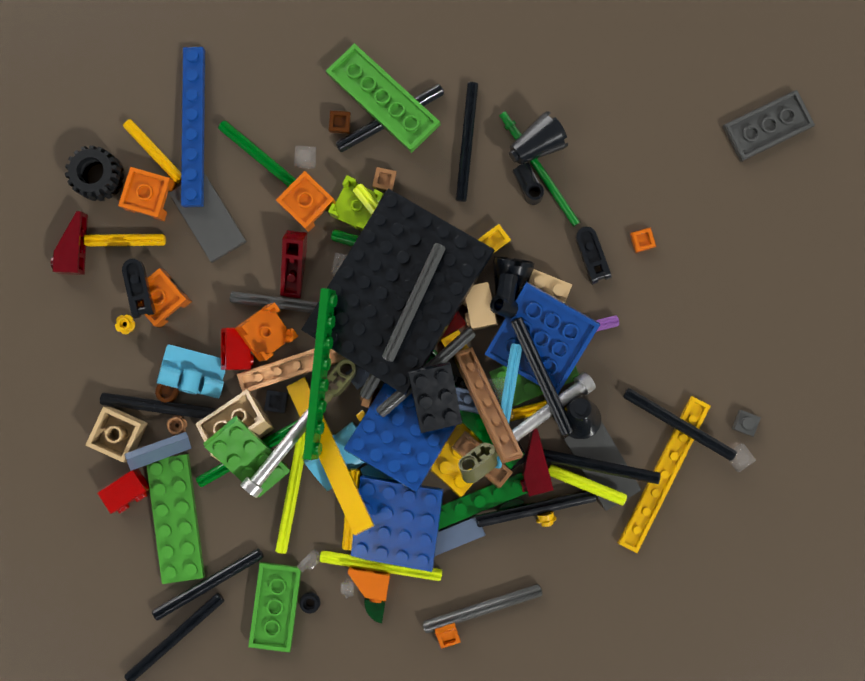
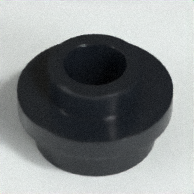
M307 592L301 597L299 604L302 611L311 614L319 609L321 601L316 593ZM312 599L314 605L309 606L307 600Z

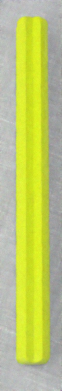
M306 432L295 444L275 549L277 553L285 554L288 549L304 465L303 455Z
M324 550L320 553V562L435 581H441L442 570L438 568H433L432 572L364 560L349 554Z

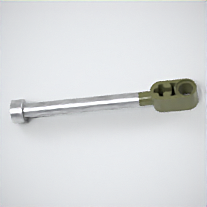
M341 360L328 375L329 384L337 382L338 389L330 391L331 387H328L327 392H325L327 404L333 397L341 395L356 376L357 369L350 360ZM345 365L352 367V372L349 375L341 373V369ZM338 374V375L340 376V378L343 379V380H345V381H344V382H342L341 380L338 381V378H337L336 375ZM308 409L252 478L246 477L240 484L253 497L257 498L263 491L261 485L306 431Z
M582 372L574 378V384L559 394L558 397L563 407H565L582 393L588 395L596 388V385L587 373ZM548 403L512 429L517 442L553 416ZM482 443L459 460L458 465L461 476L466 483L477 482L497 466L498 454L493 444Z

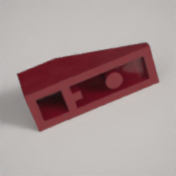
M76 211L54 250L50 262L53 269L52 272L68 275H85L86 245H84V236L87 235V214L81 211Z
M287 230L282 238L280 296L301 298L308 232Z
M535 428L530 433L522 471L523 479L520 480L522 492H527L529 497L554 490L538 428Z

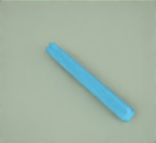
M515 343L511 344L500 406L508 423L510 422L522 346ZM498 456V457H497L498 463H497V466H496L495 468H501V467H502L501 460H500V458H499V456Z

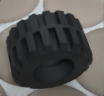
M90 145L89 148L86 146L81 147L82 151H74L75 156H70L68 158L70 164L65 166L68 172H65V177L69 179L67 182L73 187L72 189L92 201H105V197L110 199L113 197L112 193L117 194L119 192L117 188L123 185L121 179H124V174L121 171H124L116 157L99 146L97 148L94 145ZM96 164H102L103 175L101 179L96 183L89 184L87 181L89 169Z

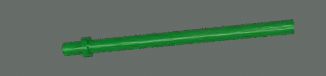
M505 111L499 116L505 124L504 128L506 131L509 130L514 139L517 140L521 136V133L515 126L517 123L515 120L512 121ZM531 160L530 163L572 226L574 227L580 223L539 160Z

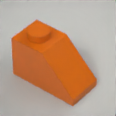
M349 567L348 575L365 598H369V601L374 603L386 601L391 573Z

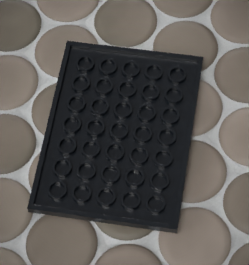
M388 188L327 289L335 290L338 298L333 314L335 316V326L332 328L331 337H333L332 350L406 395L411 388L408 371L424 367L495 250ZM439 243L445 247L444 254L394 361L390 362L382 357L384 350L433 245ZM319 302L301 329L315 339Z

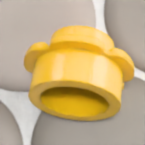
M120 315L116 319L115 328L122 334H129L135 328V321L131 315Z
M553 511L538 514V519H536V522L541 523L542 527L552 526L553 522L556 521Z

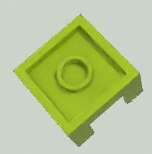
M346 175L342 183L344 188L336 203L331 204L328 213L331 217L362 232L372 215L353 192V189L359 185L356 179ZM366 188L379 204L384 193L376 189L372 191Z

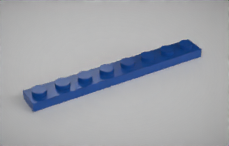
M183 47L182 207H204V47Z

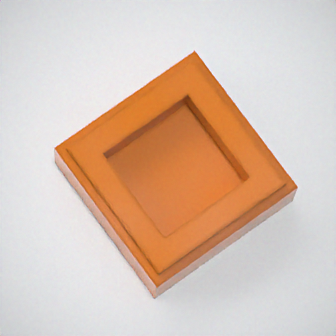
M651 227L630 233L635 253L656 247Z
M455 623L435 629L441 649L461 643Z

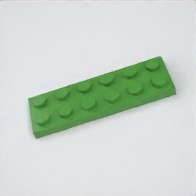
M355 43L326 70L327 75L411 153L441 125L436 117Z
M189 454L170 456L148 464L147 473L162 584L204 578L205 573Z

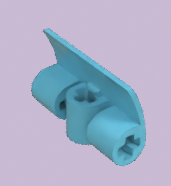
M168 344L159 370L157 383L178 388L179 391L185 393H198L219 399L223 388L225 370H221V358Z
M354 422L349 423L336 435H333L349 470L352 468L357 469L365 463L344 450V447L357 428ZM304 459L305 465L327 491L331 490L332 486L320 460Z

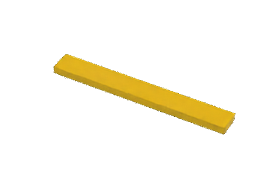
M305 377L286 386L300 417L309 407L310 386ZM323 416L324 432L321 434L322 452L319 460L351 530L356 536L375 525Z
M691 396L680 418L700 429L711 405ZM674 429L654 469L655 472H659L661 475L659 484L647 483L618 544L638 553L694 439Z

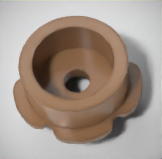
M175 415L168 420L167 428L172 435L181 434L186 431L187 421L182 416Z

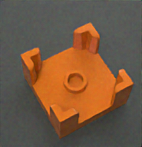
M130 167L118 206L129 212H138L151 216L154 219L165 221L167 211L163 207L168 191H173L176 183L168 177Z
M306 171L276 199L279 205L297 220L307 232L315 226L314 222L327 208L329 210L332 203H336L334 198Z
M159 268L147 278L156 313L144 315L153 326L162 328L168 323L166 318L179 307H187L192 301L172 282V277L168 272ZM144 300L137 301L139 307L145 306Z
M275 302L267 304L235 327L259 362L267 361L274 355V351L298 337L293 328L287 329L277 315L280 309Z

